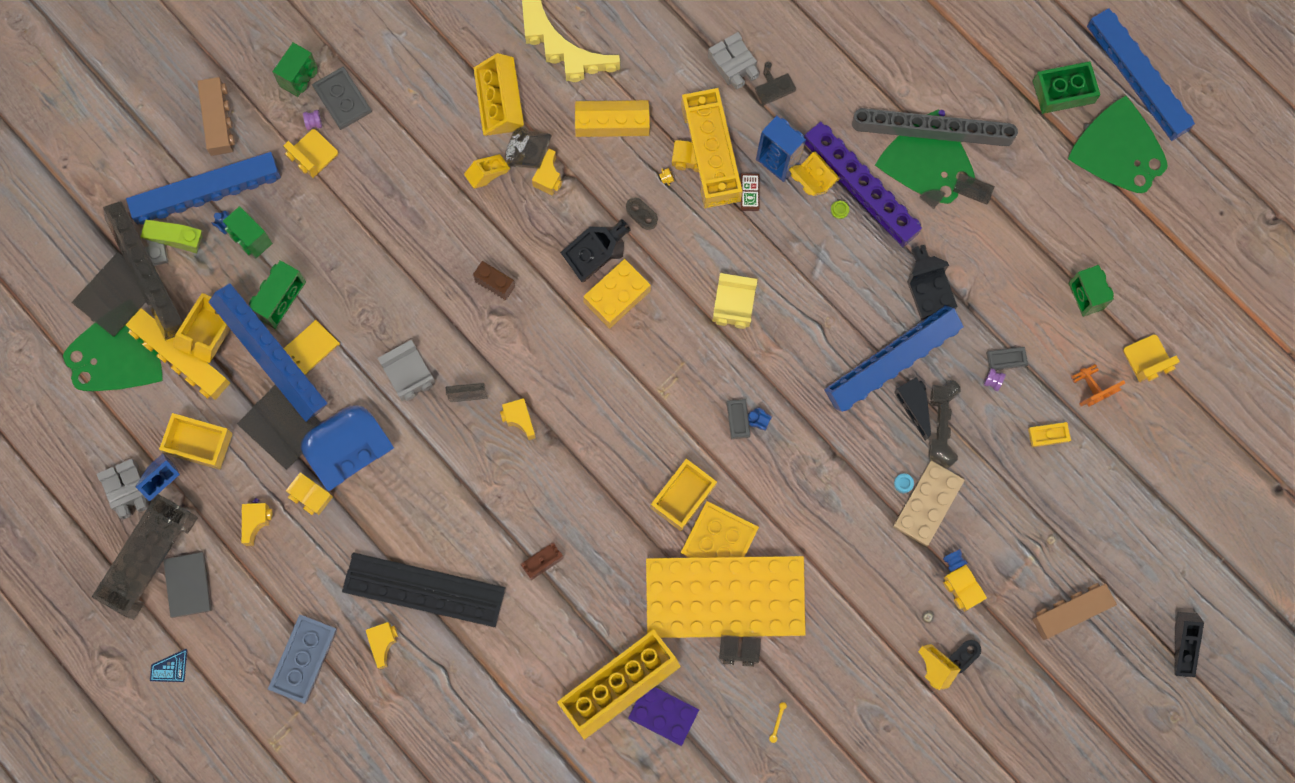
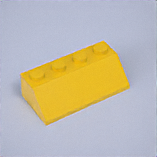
M496 53L473 67L484 136L509 133L524 126L514 57Z
M649 100L575 101L576 137L649 136Z

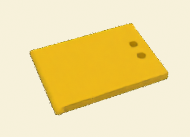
M314 320L312 324L283 349L306 375L340 343L317 320Z

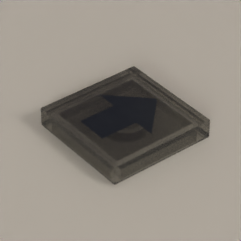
M484 383L445 387L449 402L488 399Z

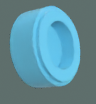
M900 474L894 480V488L899 493L906 494L914 487V480L908 474Z

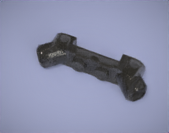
M948 380L942 386L932 385L930 406H938L937 436L936 439H932L928 444V459L938 460L945 468L951 467L958 460V455L947 444V439H950L951 436L948 420H951L952 410L949 409V402L961 392V387L954 380Z

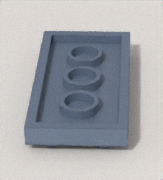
M299 614L268 690L306 704L337 629Z

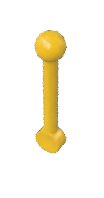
M785 702L779 704L780 710L774 731L769 737V741L772 743L777 741L776 735L782 714L787 708Z

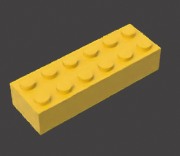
M653 629L557 701V703L585 740L681 666L677 658Z

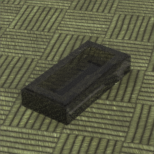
M960 173L953 192L987 205L995 186Z

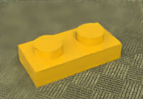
M1067 422L1030 427L1028 429L1032 448L1071 441Z

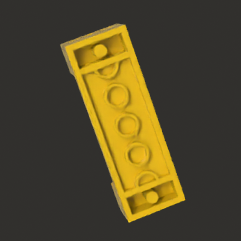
M715 88L683 94L681 109L684 122L688 123L701 180L700 192L704 209L741 202L743 191L719 89Z

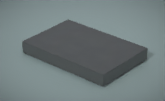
M344 66L312 84L340 130L372 113L371 108Z
M204 553L163 559L170 618L211 611Z

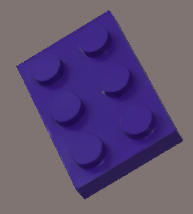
M654 687L636 701L628 719L682 746L699 709Z

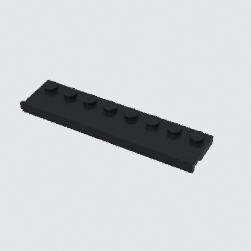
M353 552L342 593L496 628L506 587Z

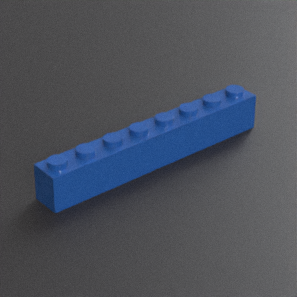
M1108 8L1091 18L1087 28L1169 139L1173 141L1188 132L1195 125L1192 116L1185 111L1181 101L1176 99L1172 93L1170 86L1165 84L1160 73L1150 64L1149 58L1142 53L1138 43L1130 37L1128 30L1119 22L1117 15Z
M268 152L128 197L126 200L134 222L137 225H144L145 220L163 219L175 212L182 213L188 208L200 207L209 201H219L225 196L237 195L246 189L252 190L265 183H274L281 176L273 154Z
M231 283L217 290L209 300L210 305L304 421L307 422L320 413L328 403Z
M945 305L824 389L833 407L841 412L851 409L854 403L865 399L871 391L881 388L884 382L897 377L900 371L911 367L914 361L927 356L930 350L941 346L947 338L957 335L964 326L955 309Z

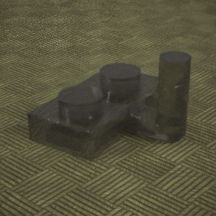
M771 62L764 64L763 75L767 83L755 88V92L763 106L796 91V87L788 73L776 79L773 78Z

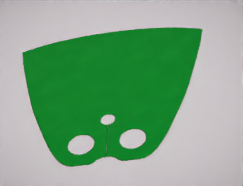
M1127 96L1110 105L1089 125L1074 145L1068 157L1071 162L1093 175L1136 193L1147 192L1152 186L1153 179L1161 176L1168 167L1165 154L1154 133ZM1151 159H1158L1161 166L1158 170L1150 168L1149 162ZM1136 160L1140 161V166H1135L1134 162ZM1137 175L1145 177L1146 183L1143 186L1135 184L1134 178Z
M939 109L927 115L940 116L938 113ZM898 136L884 150L875 164L877 168L904 186L944 204L952 203L958 197V187L960 184L956 178L958 172L963 171L968 175V180L961 183L966 185L968 182L967 185L971 186L975 181V174L961 142ZM947 172L948 176L943 178L941 173ZM960 185V188L967 189V187ZM941 187H950L951 195L943 197L940 194Z
M131 299L96 321L65 350L63 359L66 366L72 370L71 380L76 389L82 391L120 390L163 381L161 361L156 356L158 352L154 349L149 351L142 345L144 341L140 337L136 340L128 333L130 329L126 324L139 311ZM80 351L83 356L81 361L73 362L70 358L72 352ZM93 358L97 360L95 365L90 363ZM82 372L90 374L91 378L88 383L83 384L79 381L78 377Z

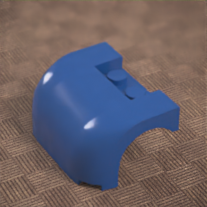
M359 405L343 408L312 428L301 441V450L304 457L328 492L374 460L379 459L394 449L372 414L365 407Z

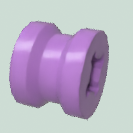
M314 110L312 113L303 112L307 131L314 127L322 128L318 110Z
M991 368L983 385L986 387L991 386L998 392L1006 374H999L995 369Z

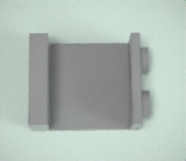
M412 340L378 358L401 401L413 399L416 393L431 389L435 383Z

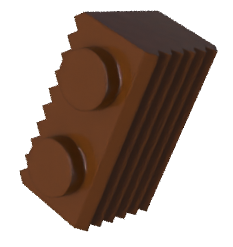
M481 261L473 273L475 283L488 289V291L491 290V293L494 292V295L497 294V297L500 296L504 300H507L515 288V281L484 261Z

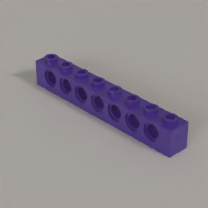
M819 122L804 135L806 139L805 145L812 153L817 152L840 177L839 181L902 248L920 233L922 229L920 222L908 214L907 208L895 200L893 193L887 191L883 187L882 182L870 174L868 167L864 164L862 165L852 151L849 152L844 142L832 134V130L828 125ZM826 141L830 145L824 146L821 142ZM838 154L842 159H836L833 155ZM846 168H853L855 172L850 173ZM859 181H865L867 186L860 185ZM877 194L880 199H874L871 195ZM889 207L892 209L893 212L888 213L884 210V208ZM897 221H903L905 226H899Z

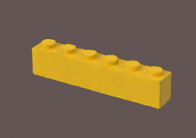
M142 308L126 324L130 329L128 333L136 340L140 337L144 341L143 346L149 351L154 349L158 352L156 356L164 363L170 362L172 364L170 368L178 375L183 373L187 376L184 380L193 387L195 385L201 388L199 392L207 399L211 396L216 400L229 386L230 382L206 361L194 357V352L188 354L174 348L175 336Z

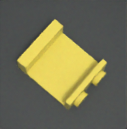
M720 273L712 321L721 326L731 324L740 329L750 327L757 279Z

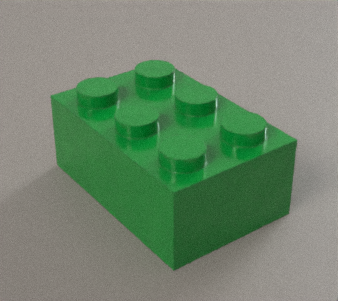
M1091 61L1038 71L1033 79L1042 114L1095 104L1101 95Z
M279 260L271 268L267 280L261 283L258 294L251 298L249 307L262 322L276 329L306 281L300 271Z

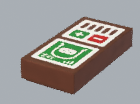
M741 173L743 192L740 211H759V174Z

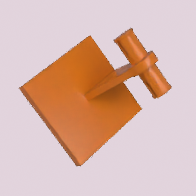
M1096 364L1087 369L1082 368L1079 373L1071 376L1072 379L1076 378L1073 380L1074 383L1085 379L1094 395L1079 403L1081 407L1086 404L1090 407L1121 391L1120 386L1126 384L1123 380L1102 391L1091 377L1092 374L1099 371L1096 368Z

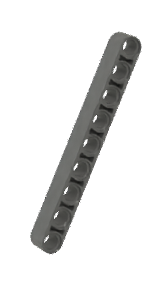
M865 108L856 110L852 120L853 129L860 132L996 146L1012 145L1018 134V128L1011 123Z

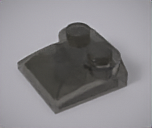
M524 127L517 128L513 132L505 152L507 164L511 167L540 169L552 135L528 131Z

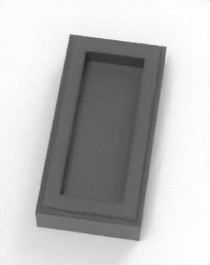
M1025 347L987 351L986 353L989 371L991 368L1003 370L1028 366Z
M746 399L727 401L731 439L750 438Z

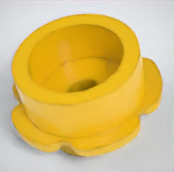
M662 168V173L659 176L663 184L667 183L670 186V183L675 181L669 168Z

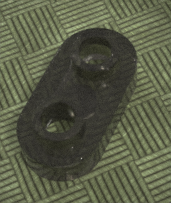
M636 197L630 198L627 201L626 212L636 223L645 230H651L656 227L658 223L657 214L648 205ZM632 207H638V210L633 211ZM650 219L652 222L646 223L645 220Z

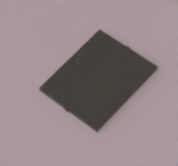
M117 252L71 303L90 317L91 321H95L115 337L158 290L160 285L142 272L141 268L136 267Z
M274 385L259 402H256V405L237 425L281 466L288 470L303 454L301 441L305 434L321 422L315 416L305 422L279 388Z

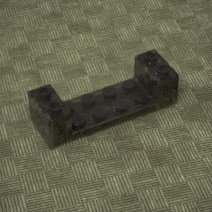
M157 494L100 582L92 598L119 614L135 620L145 604L139 598L181 531L188 534L198 517Z

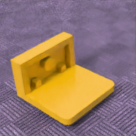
M315 129L307 133L294 146L289 141L283 145L286 157L291 162L295 161L298 164L297 167L304 174L308 173L312 178L338 156V151Z
M813 152L801 165L792 166L789 169L791 177L795 181L800 182L804 186L803 190L810 196L826 194L840 179L817 152Z
M1155 334L1123 349V353L1139 383L1144 380L1150 382L1158 378V374L1162 372L1168 374L1176 369L1175 366L1180 363L1177 355L1169 358L1161 341Z

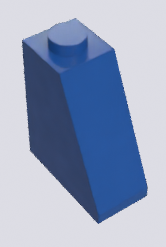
M162 453L147 467L135 487L148 501H151L177 478L180 473L170 459Z

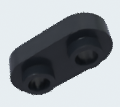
M967 640L949 656L948 659L952 662L955 660L959 662L961 670L958 674L964 672L980 656L981 646L975 640ZM968 647H971L973 649L972 654H969L967 652Z

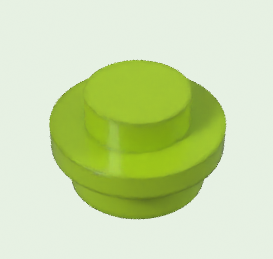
M844 201L834 202L830 209L832 216L837 219L847 217L849 214L848 204Z

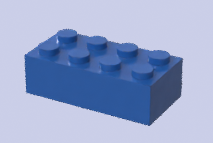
M776 115L761 132L756 160L782 182H785L791 175L789 169L792 166L799 165L806 139L800 131H795L785 119H780Z

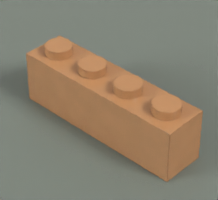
M220 77L198 80L206 148L211 156L232 153V146L235 145L233 134L230 133V128H233L231 117H228L227 112L230 111L229 101L225 98V94H228L226 83H222Z
M1099 583L1088 587L1089 592L1082 594L1080 591L1071 595L1072 600L1066 603L1063 599L1053 604L1054 609L1050 611L1045 608L1037 612V617L1032 620L1042 639L1051 638L1116 606L1117 603L1106 584L1100 586Z

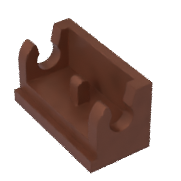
M552 542L520 565L532 581L564 558L555 543Z

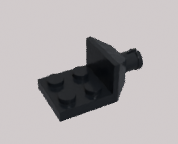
M623 219L619 220L613 227H589L560 252L581 282L588 280L611 259H621L623 257L624 242L622 237L631 231L629 226L625 227L628 224Z
M921 245L920 249L917 246L911 250L916 263L912 268L907 283L921 319H925L945 305L954 309L958 306L945 274L949 266L948 262L935 256L930 257L926 250V245Z

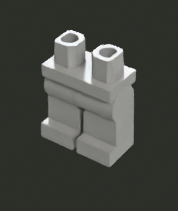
M739 32L726 38L724 43L721 41L708 49L710 61L725 79V82L728 85L732 84L735 89L745 85V81L742 78L745 75L748 76L750 81L759 77V71L756 67L757 61L746 48Z
M130 459L116 465V469L111 467L97 473L111 509L116 511L122 520L132 516L129 507L133 505L136 506L138 512L149 509L148 500L135 487L142 477L136 461Z

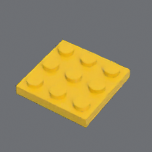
M706 501L680 554L688 558L745 557L759 527Z

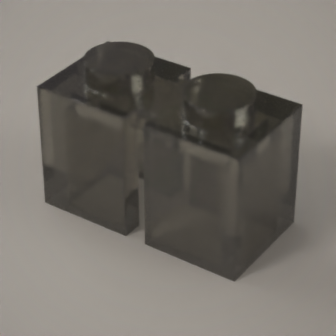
M720 636L718 660L722 661V664L734 665V662H741L742 666L754 667V664L759 663L761 638L743 637L740 657H737L739 636Z

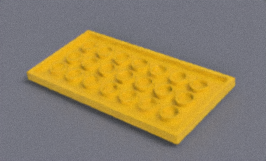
M804 556L646 558L647 634L654 629L660 638L805 636Z

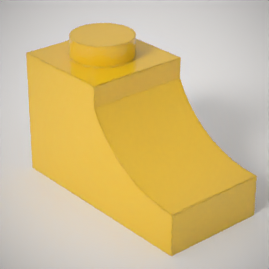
M548 149L532 178V185L553 196L555 191H559L562 181L560 173L554 168L556 152Z
M499 154L474 160L464 175L475 189L487 186L495 178L506 174L510 167Z
M524 398L502 404L503 411H500L502 421H507L508 427L515 426L521 429L526 434L528 440L535 439V433Z
M266 503L242 504L241 543L245 546H254V539L259 530L264 526H269V520H272V509Z
M389 622L365 630L378 669L388 667L387 653L390 647L397 643L395 638L398 637L395 625L391 626Z
M932 644L922 646L918 652L926 663L927 674L925 678L935 689L949 688L961 669Z

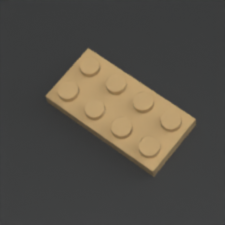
M930 461L893 528L927 547L965 480L935 462Z

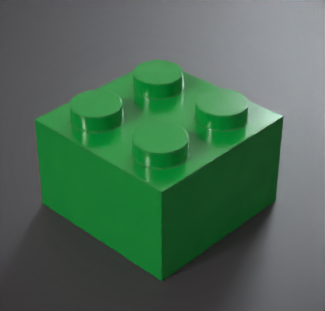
M292 42L272 72L279 87L299 97L306 90L310 79L316 76L318 67L310 51Z
M240 206L223 220L226 226L224 230L235 243L241 246V249L248 256L252 254L257 258L273 244L266 232Z
M1099 265L1077 272L1068 283L1083 317L1104 310L1114 300L1113 290L1108 286L1106 274Z

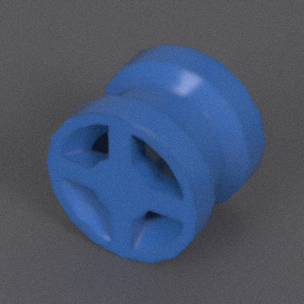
M960 549L943 558L948 563L950 572L967 564V561L961 556L962 551Z

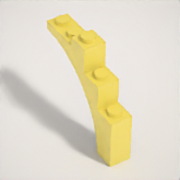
M522 0L526 44L537 45L544 42L546 62L555 64L564 61L566 81L579 82L584 80V73L587 72L595 74L599 71L615 72L620 70L619 55H601L576 47L565 40L553 28L546 17L541 0Z

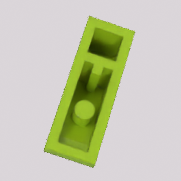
M145 220L140 238L197 253L202 238V230L180 224Z

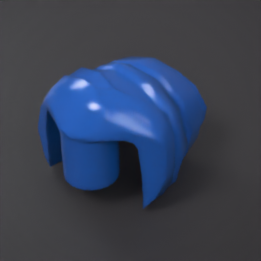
M228 211L215 213V221L211 222L214 227L218 228L225 235L227 232L224 230L226 226L223 220L230 215Z
M757 407L748 413L749 425L766 431L772 416L766 413L764 409Z

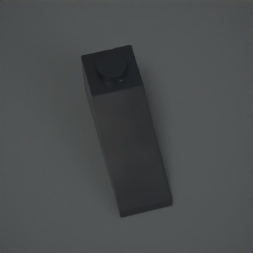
M915 377L898 387L894 394L926 441L931 436L926 387L921 380L919 381Z
M1177 613L1175 626V676H1196L1204 621L1198 613Z

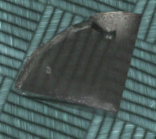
M929 190L923 193L920 199L935 209L946 193L940 190Z

